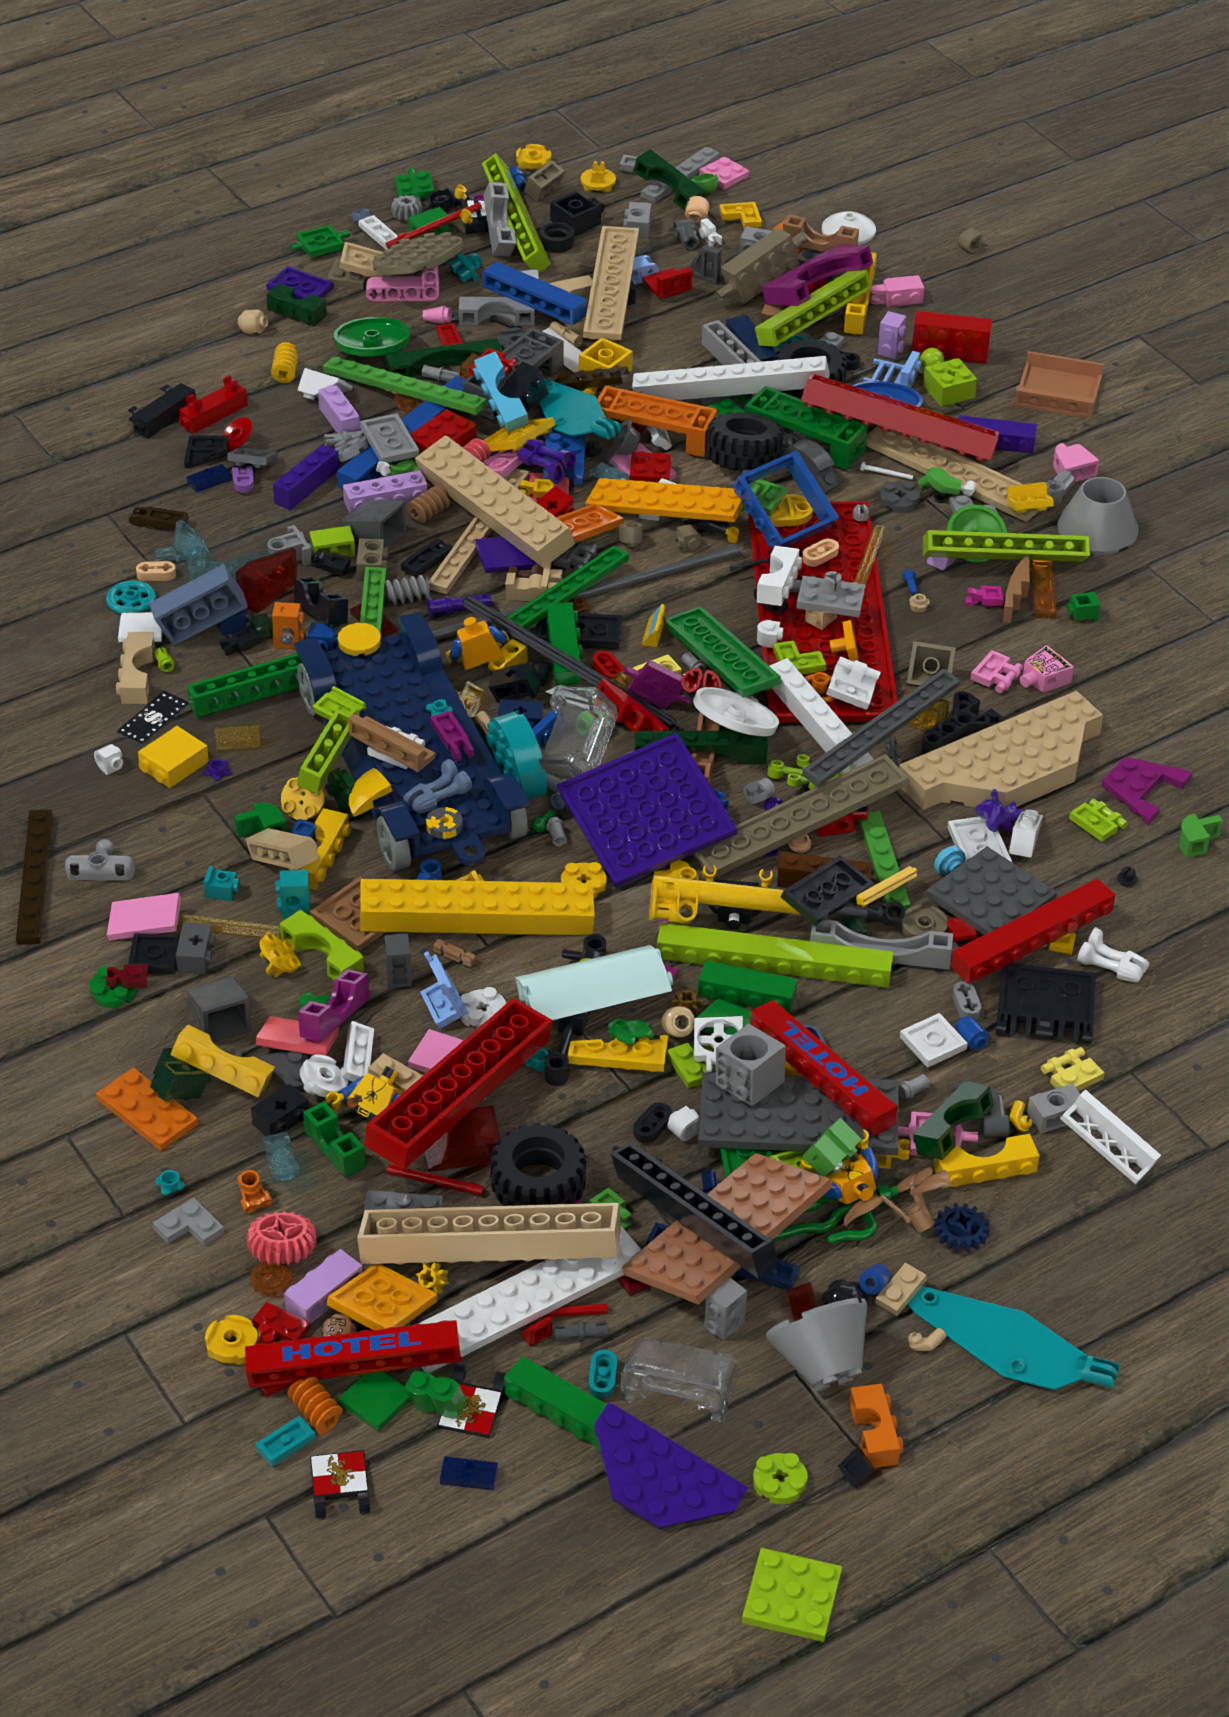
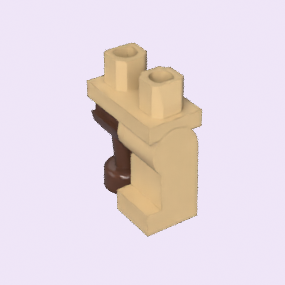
M551 563L544 568L539 564H535L531 570L518 571L516 566H509L505 582L506 601H532L562 580V570L551 569Z

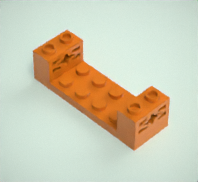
M610 386L603 388L597 401L606 418L618 423L630 419L631 422L639 425L686 434V453L705 457L708 425L717 416V409Z

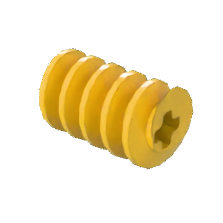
M283 342L275 349L271 374L280 383H290L295 378L298 363V353L295 345Z

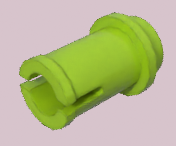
M162 647V651L161 648H157L154 651V657L158 661L159 669L164 672L172 671L175 665L174 659L169 656L166 648Z

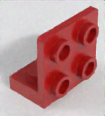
M690 267L680 270L670 268L644 276L642 281L659 299L667 298L692 289L693 270Z

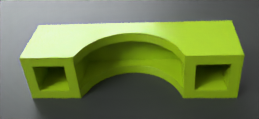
M301 909L279 923L281 940H289L295 946L296 952L314 949L328 956L326 959L327 976L334 981L347 969L364 973V958L359 951L353 950L343 939L336 937L327 927H323L311 915H307Z

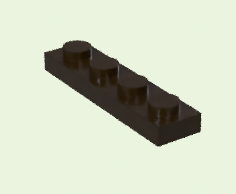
M614 366L608 369L597 368L591 371L580 370L574 373L563 372L557 376L554 382L573 389L623 384L630 372L627 366Z

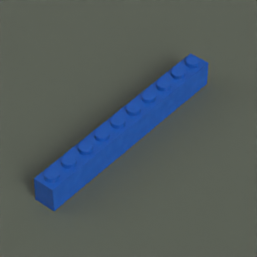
M455 376L444 386L463 392V381L466 379ZM424 401L401 420L409 434H411L445 409L455 414L461 411ZM371 445L337 471L338 488L343 489L345 484L377 479L382 476L381 472H376L379 459ZM399 461L390 462L388 464H397Z

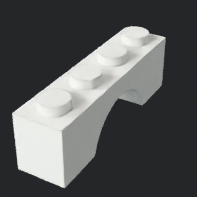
M781 546L774 547L770 558V574H762L757 585V603L782 606L784 599H788L789 590L792 589L794 579L797 578L798 570L801 569L802 565L799 549Z

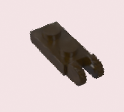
M143 506L135 507L133 515L131 514L129 517V522L134 526L141 527L145 525L174 531H183L189 520L187 512Z

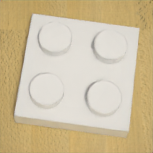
M940 1013L900 1031V1038L927 1068L967 1050V1042Z

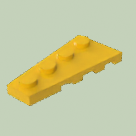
M660 1035V1039L649 1040L648 1037H639L638 1041H635L633 1045L623 1043L617 1040V1038H614L609 1043H604L601 1039L570 1041L568 1051L569 1064L664 1072L668 1035Z

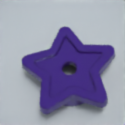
M214 759L208 762V769L203 772V775L212 776L215 781H219L222 776L231 775L232 771L227 768V761Z

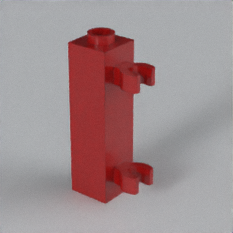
M231 375L223 378L224 387L197 400H195L194 394L187 396L186 402L188 406L179 410L180 425L192 434L203 430L248 406L247 390L238 384V380L232 381Z

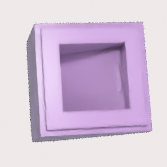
M928 557L927 563L945 570L957 558Z

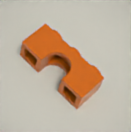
M882 1384L852 1387L850 1389L849 1406L854 1424H869L875 1427V1429L862 1432V1451L874 1468L898 1465L900 1453H903L904 1448L902 1438L896 1435V1417L890 1414L891 1400L889 1394L884 1393Z

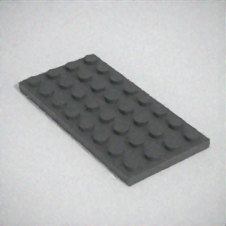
M703 1072L698 1147L806 1152L839 1118L861 1140L865 1139L863 1136V1130L865 1129H862L853 1118L846 1115L838 1105L830 1101L822 1091L815 1088L804 1076L786 1075L783 1084L752 1107L716 1085V1072ZM866 1079L898 1106V1080ZM898 1107L896 1125L874 1137L868 1132V1147L872 1148L874 1154L898 1155Z

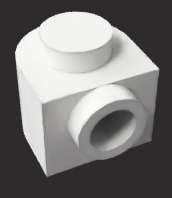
M765 620L758 624L757 643L759 645L773 648L774 643H778V640L782 641L783 628H780V622Z
M110 744L94 752V758L98 767L106 775L122 769L123 756L117 746L115 747L113 744Z
M685 1106L670 1115L668 1129L682 1141H688L699 1134V1115L695 1110H690Z

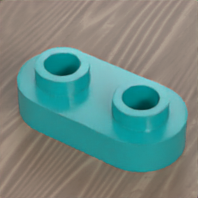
M599 1350L591 1357L588 1389L592 1396L599 1399L608 1398L615 1391L617 1356L612 1351Z

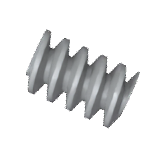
M419 575L417 581L414 576H410L409 583L405 577L401 579V584L398 579L393 580V585H391L389 580L385 581L388 603L392 600L394 606L397 605L398 599H400L402 604H405L406 598L411 603H413L415 596L419 602L422 600V595L426 599L430 598L427 575L425 580L422 575Z

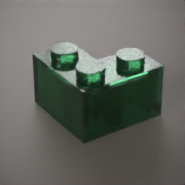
M163 1048L153 1072L155 1075L150 1088L157 1093L160 1099L165 1101L199 1099L210 1074L170 1055L173 1048Z

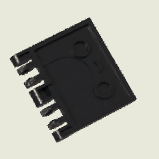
M1013 963L1003 966L1000 974L996 1034L1005 1035L1007 1021H1010L1009 1035L1015 1036L1017 1031L1016 1022H1024V1037H1030L1032 1023L1036 1024L1035 1038L1052 1040L1053 1026H1058L1057 1041H1063L1065 1036L1064 1027L1073 1028L1072 1042L1078 1043L1079 1029H1083L1082 1043L1092 1044L1096 973Z

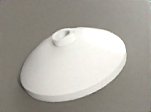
M845 211L835 213L826 218L822 223L823 235L834 234L840 229L841 225L859 229L858 245L871 241L876 234V226L873 221L867 216L856 212Z

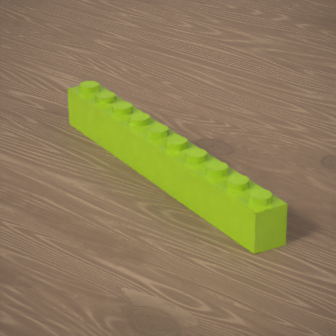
M495 153L482 163L490 182L507 183L509 195L507 205L509 228H514L516 244L524 262L531 270L536 269L539 273L545 270L551 263L508 166Z
M661 923L657 939V948L660 950L663 960L703 965L705 960L766 973L889 988L893 951Z

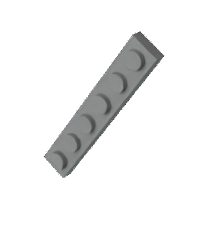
M705 147L675 168L691 179L699 173V169L719 160L720 153L712 148ZM656 180L641 190V197L656 203L673 190L664 182Z

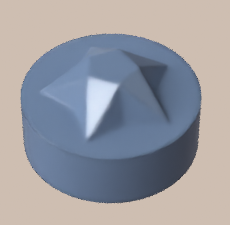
M360 209L352 213L353 221H359L371 216L369 209Z

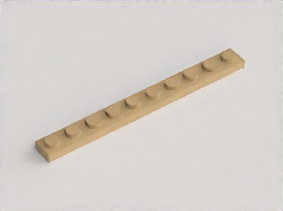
M516 468L504 479L520 490L522 489L520 488V481H527L529 479V471ZM475 516L428 581L430 590L447 594L476 554L475 540L487 538L493 529Z

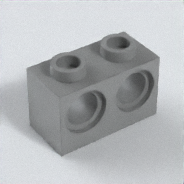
M729 1277L706 1298L704 1326L711 1334L717 1335L724 1341L745 1323L747 1290Z

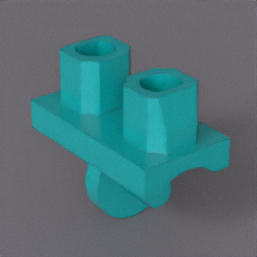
M459 252L455 255L456 258L449 262L452 271L458 274L463 283L471 278L475 282L480 280L479 276L475 273V269L480 268L482 258L478 254H470L466 258Z

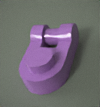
M246 466L244 469L232 467L234 489L240 493L251 491L254 488L252 466Z

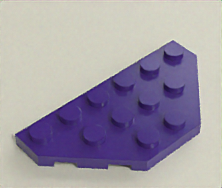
M611 1402L607 1403L594 1424L612 1501L657 1529L668 1528L671 1525L700 1521L721 1514H732L749 1488Z

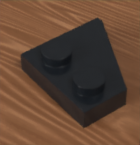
M189 435L184 460L185 468L194 467L227 456L230 443L229 436Z

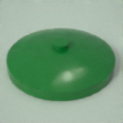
M366 317L351 320L340 325L334 332L335 346L342 352L356 356L391 354L406 347L411 338L410 329L405 323L386 317Z

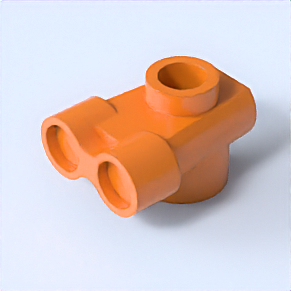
M246 1170L238 1175L237 1181L243 1197L241 1205L245 1213H251L260 1207H268L273 1203L269 1191L264 1190L256 1171Z

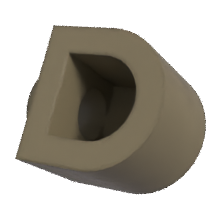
M974 228L966 230L959 236V246L970 253L981 250L982 233Z
M619 524V541L626 543L628 547L639 546V543L643 542L642 524Z
M692 525L677 527L674 538L676 547L682 553L697 549L701 544L702 538Z

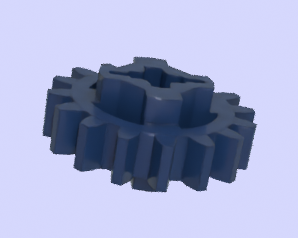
M954 1203L953 1209L945 1206L944 1212H938L934 1224L935 1236L940 1237V1244L947 1243L948 1250L956 1247V1252L959 1253L961 1248H965L966 1252L970 1253L971 1247L979 1250L980 1244H986L990 1231L989 1219H984V1212L977 1213L976 1206L969 1209L967 1203H964L963 1207H959L957 1203Z

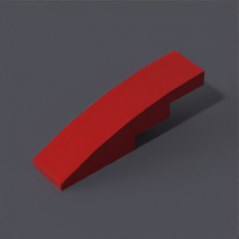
M601 680L593 697L617 722H624L634 733L635 731H669L643 705L607 680Z

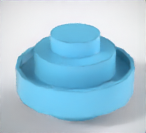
M955 845L943 849L935 859L934 869L941 876H947L964 863L965 853L959 846Z

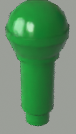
M551 809L542 817L534 818L531 824L532 829L538 833L545 831L548 820L555 817L556 811Z

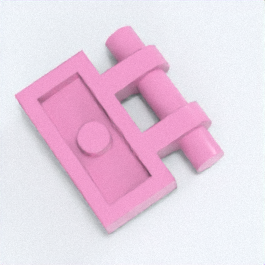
M991 650L971 672L970 679L987 687L995 683L997 684L995 687L996 692L1002 693L1011 686L1012 680H1016L1020 676L1023 666L1020 663L1011 665L1010 657Z

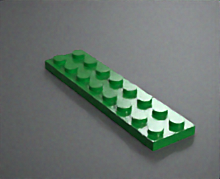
M699 606L664 619V626L742 697H749L754 695V693L773 688V686L781 684V676L703 607Z

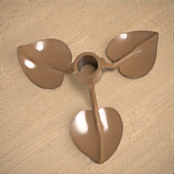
M928 1167L903 1179L896 1186L898 1192H903L910 1188V1195L915 1200V1203L907 1208L908 1214L904 1213L885 1196L878 1197L875 1194L867 1201L860 1200L847 1211L844 1217V1225L847 1228L853 1219L871 1211L881 1202H884L902 1216L906 1223L911 1221L917 1232L925 1231L933 1226L935 1221L926 1208L922 1193L940 1187L952 1186L949 1173L943 1170L932 1175L933 1170L931 1167Z

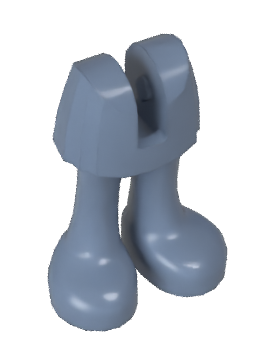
M447 759L441 765L442 775L440 778L429 784H418L403 796V801L418 814L437 809V802L453 795L465 794L472 789V782L468 774L464 771L458 773L455 763Z

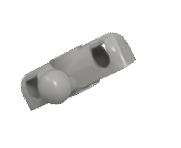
M102 839L97 842L96 851L90 855L68 856L65 861V871L69 880L126 881L131 880L134 876V861L130 856L111 855L114 850L112 842ZM79 866V875L71 874V867ZM115 866L124 867L125 875H117Z

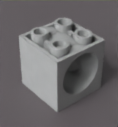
M748 1023L716 1047L715 1084L753 1107L785 1082L786 1045Z

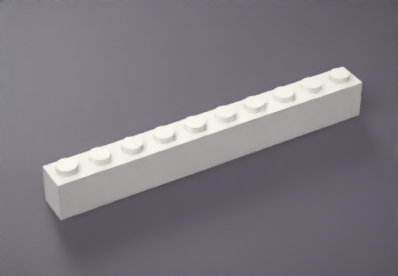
M826 356L634 373L632 388L638 393L642 392L643 394L671 400L758 393L765 386L777 391L805 389L810 373L829 378V368Z

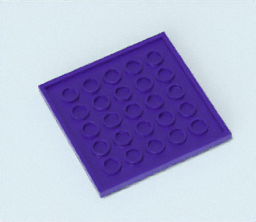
M678 733L557 784L560 796L615 888L738 834L735 824Z

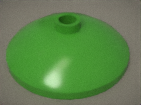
M967 505L958 509L950 518L946 530L1007 533L1002 518L992 509L982 505ZM962 558L973 563H985L993 560Z

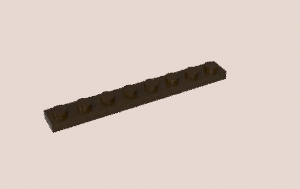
M29 810L16 931L17 945L41 943L53 821L52 810Z

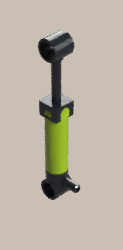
M590 934L583 940L582 952L563 949L562 958L581 962L606 956V939L599 934ZM587 1012L559 1018V1032H563L558 1050L548 1054L544 1062V1079L549 1085L561 1086L567 1082L569 1059L566 1053L572 1035L582 1036L586 1025Z

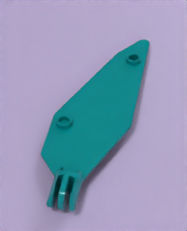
M545 379L549 394L539 404L546 418H554L556 425L550 429L569 436L593 433L607 440L615 437L616 433H620L621 425L614 420L606 418L595 396Z
M924 1286L918 1290L907 1304L917 1316L935 1329L941 1328L944 1330L946 1337L1004 1378L1051 1390H1057L1080 1380L1109 1388H1114L1120 1363L1086 1355L1024 1311Z

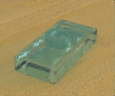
M603 462L590 471V478L597 481L599 478L629 480L628 474Z

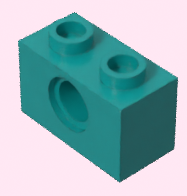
M308 869L280 871V880H275L276 894H281V897H277V911H282V919H287L300 909L307 915H310Z

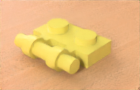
M1082 1047L1075 1050L1070 1049L1059 1058L1053 1057L1041 1066V1071L1044 1074L1049 1072L1054 1074L1051 1076L1050 1083L1055 1088L1074 1084L1078 1091L1103 1080L1105 1074L1091 1058L1083 1061L1080 1060V1057L1085 1056V1051ZM1069 1063V1065H1070L1071 1067H1069V1068H1067V1069H1064V1068L1062 1067V1066H1064V1065H1066V1064Z

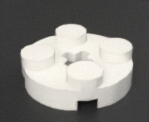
M493 987L465 993L461 996V999L468 1014L460 1019L466 1026L470 1027L471 1024L472 1026H477L478 1029L506 1004V1001ZM479 1008H486L487 1011H484V1012H483V1011H482L481 1009H479Z
M325 1055L311 1056L310 1059L304 1061L300 1068V1078L305 1084L304 1090L311 1095L317 1094L326 1097L329 1092H338L346 1087L349 1080L342 1078L343 1067L340 1070L335 1065L337 1061Z

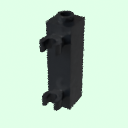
M182 383L174 388L165 384L160 388L165 394L141 410L136 406L128 409V412L133 414L129 420L133 422L134 432L149 439L180 418L179 410L188 406L186 397L194 394L196 400L194 389Z

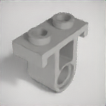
M295 525L287 527L288 534L272 538L268 541L269 563L272 565L283 566L302 560L304 566L312 564L311 555H313V548L310 543L306 542L303 532H299Z

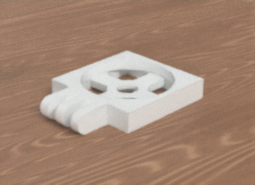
M743 1016L694 1018L695 1062L706 1061L707 1073H712V1065H716V1047L732 1036L724 1033V1027L733 1026L739 1031L743 1028ZM714 1027V1033L710 1036H700L703 1028ZM716 1037H722L724 1039L720 1043L714 1041ZM710 1045L714 1048V1052L708 1051L702 1046Z

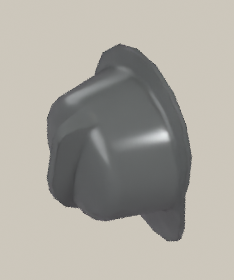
M630 419L624 420L621 424V431L619 434L616 433L605 454V460L611 459L616 453L629 455L636 450L641 434L631 426Z

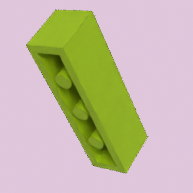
M336 708L301 766L297 786L318 794L352 737L349 735L348 718L351 714Z

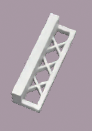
M1084 1090L1079 1095L1075 1103L1060 1118L1134 1184H1137L1153 1168L1161 1156L1087 1090ZM1076 1111L1083 1117L1084 1123L1076 1122L1070 1115ZM1091 1130H1098L1102 1134L1103 1139L1093 1137ZM1109 1146L1119 1148L1122 1156L1114 1155L1110 1151ZM1128 1162L1136 1163L1142 1170L1136 1174L1129 1168Z

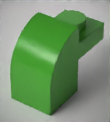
M1194 813L1183 820L1179 836V847L1186 858L1206 854L1209 840L1220 837L1223 823L1220 815L1198 819Z

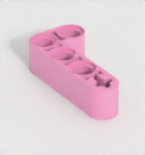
M439 267L423 269L422 276L371 277L366 282V297L374 302L436 300L439 296Z

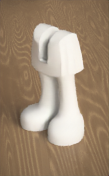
M1098 928L1093 929L1088 942H1084L1077 958V962L1081 964L1095 965L1112 970L1117 973L1116 978L1136 983L1139 982L1143 973L1149 967V962L1131 951L1125 953L1106 946L1103 943V932Z

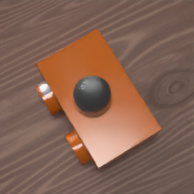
M275 602L272 613L274 648L295 650L293 643L305 640L306 630L302 629L305 614L301 612V605L299 603Z

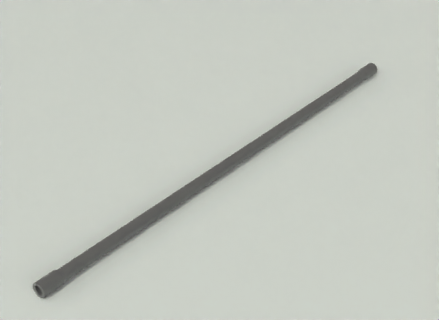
M736 544L721 548L711 553L591 586L573 599L579 597L586 599L709 563L738 557L740 551ZM523 606L508 609L498 613L502 614L505 617H508L509 615H511ZM482 617L476 619L477 623L485 621L488 625L489 621ZM464 622L434 630L432 633L436 641L455 636L459 629L465 628Z

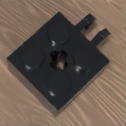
M575 191L550 202V221L563 222L572 226L574 236L601 224V213L605 211V204L602 202L598 203V200L594 197L587 199Z

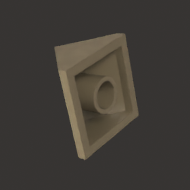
M913 641L907 684L920 686L942 669L953 675L956 647Z

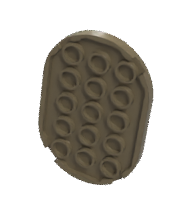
M445 232L440 235L427 233L424 234V237L412 240L402 239L399 241V244L392 245L390 249L384 250L381 255L374 256L372 261L373 270H377L379 274L397 275L436 267L463 250L462 238L451 235L450 232Z

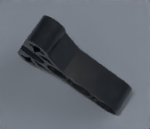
M959 691L954 694L952 716L923 734L921 753L924 755L1003 722L1004 717L992 708L979 715L980 700L969 692Z

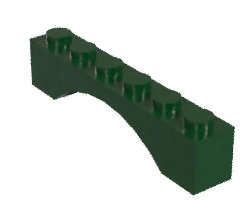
M498 338L391 353L385 355L386 371L414 378L422 373L424 365L435 368L453 365L471 366L474 360L478 359L487 348L500 352L503 350Z
M733 730L635 731L634 751L678 733L689 753L711 752L729 756L745 765L767 764V736L749 735Z

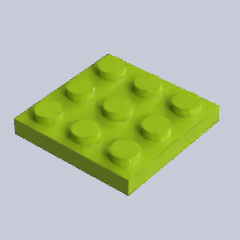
M761 1548L742 1615V1623L824 1642L842 1573V1566Z

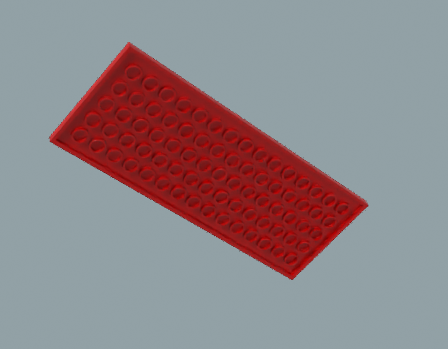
M868 501L830 502L839 518L833 526L788 548H796L800 551L821 540L832 539L839 544L838 555L815 567L806 565L802 560L801 569L798 570L797 578L794 580L802 581L803 576L824 579L827 572L835 571L837 575L840 573L841 581L864 584L865 592L860 616L853 617L837 614V618L821 630L805 621V609L796 608L799 593L789 592L787 599L789 609L780 615H775L757 603L759 623L765 620L780 622V628H783L782 641L778 640V643L794 641L799 654L820 651L826 663V671H823V673L830 676L833 675L840 656L849 660L847 650L832 653L830 640L844 638L843 622L851 620L855 634L858 660L867 664V667L881 673L876 681L867 710L840 699L826 704L842 722H870L898 701L870 510L869 518L866 521H856L853 518V509L856 505L865 504L869 508ZM813 511L811 520L805 524L775 528L781 538L784 539L819 523L820 520ZM748 513L752 560L757 561L770 558L773 550L767 545L761 531L755 528L754 520L750 513ZM770 562L753 565L755 589L761 575L770 574ZM761 646L763 661L768 666L777 663L773 648ZM772 688L766 690L767 707L776 715L779 723H801ZM819 694L820 697H827V696H828V695H825V694Z

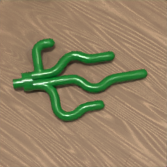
M886 1184L876 1186L873 1195L877 1194L878 1197L883 1195L890 1201L892 1197L899 1195L896 1186L888 1188ZM822 1196L802 1214L817 1210L828 1201L839 1200ZM861 1199L836 1208L825 1222H806L785 1228L773 1241H780L808 1232L824 1233L830 1231L838 1224L840 1218L845 1216L847 1211ZM881 1202L879 1205L883 1206L886 1205V1203ZM869 1211L862 1215L868 1226L867 1229L837 1232L829 1235L826 1240L829 1244H836L847 1240L864 1241L870 1239L877 1232L878 1225L872 1212Z

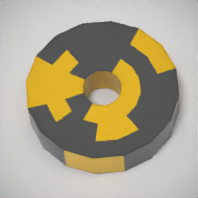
M442 807L434 809L426 818L427 831L430 835L440 839L455 837L463 828L462 815L453 808Z

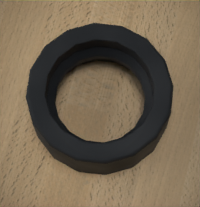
M551 222L543 225L540 229V240L544 249L553 253L570 250L574 246V229L572 226L563 222Z

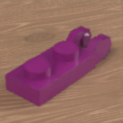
M451 711L430 717V724L446 748L450 750L456 762L462 758L458 747L463 746L464 752L469 758L474 756V749L469 742V737Z

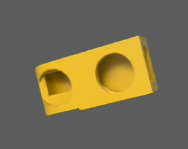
M512 638L501 648L503 657L489 661L488 668L493 672V670L527 663V646Z

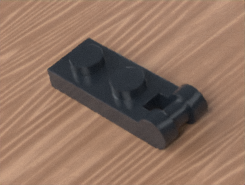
M436 538L401 562V570L417 578L446 558L454 546L446 545L443 540Z

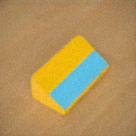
M661 604L650 616L642 645L658 646L664 626L665 604Z

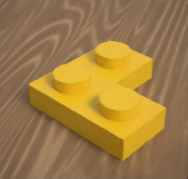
M755 202L720 204L719 211L722 220L733 221L741 219L744 229L746 226L762 228V220Z

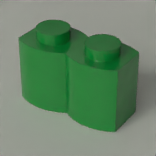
M412 1372L404 1387L415 1408L424 1412L436 1411L439 1415L446 1418H459L467 1403L460 1385L455 1380L446 1377L435 1378L427 1372Z

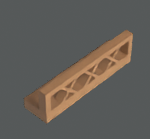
M353 714L348 718L350 736L416 772L422 770L435 759L433 751L368 716L361 718Z

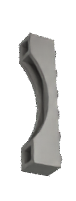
M825 919L816 926L812 924L810 941L893 951V964L949 970L953 933L928 931L924 934L904 939H879L856 933L838 921Z

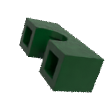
M280 283L266 294L267 310L314 327L327 316L326 299L311 294L305 299H295V289Z

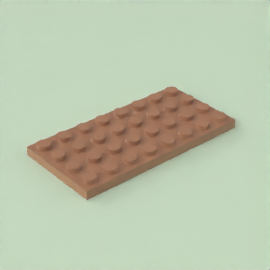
M755 1153L707 1195L773 1240L832 1188L831 1179ZM678 1220L667 1227L659 1236L622 1266L624 1275L698 1305L741 1268L739 1264Z

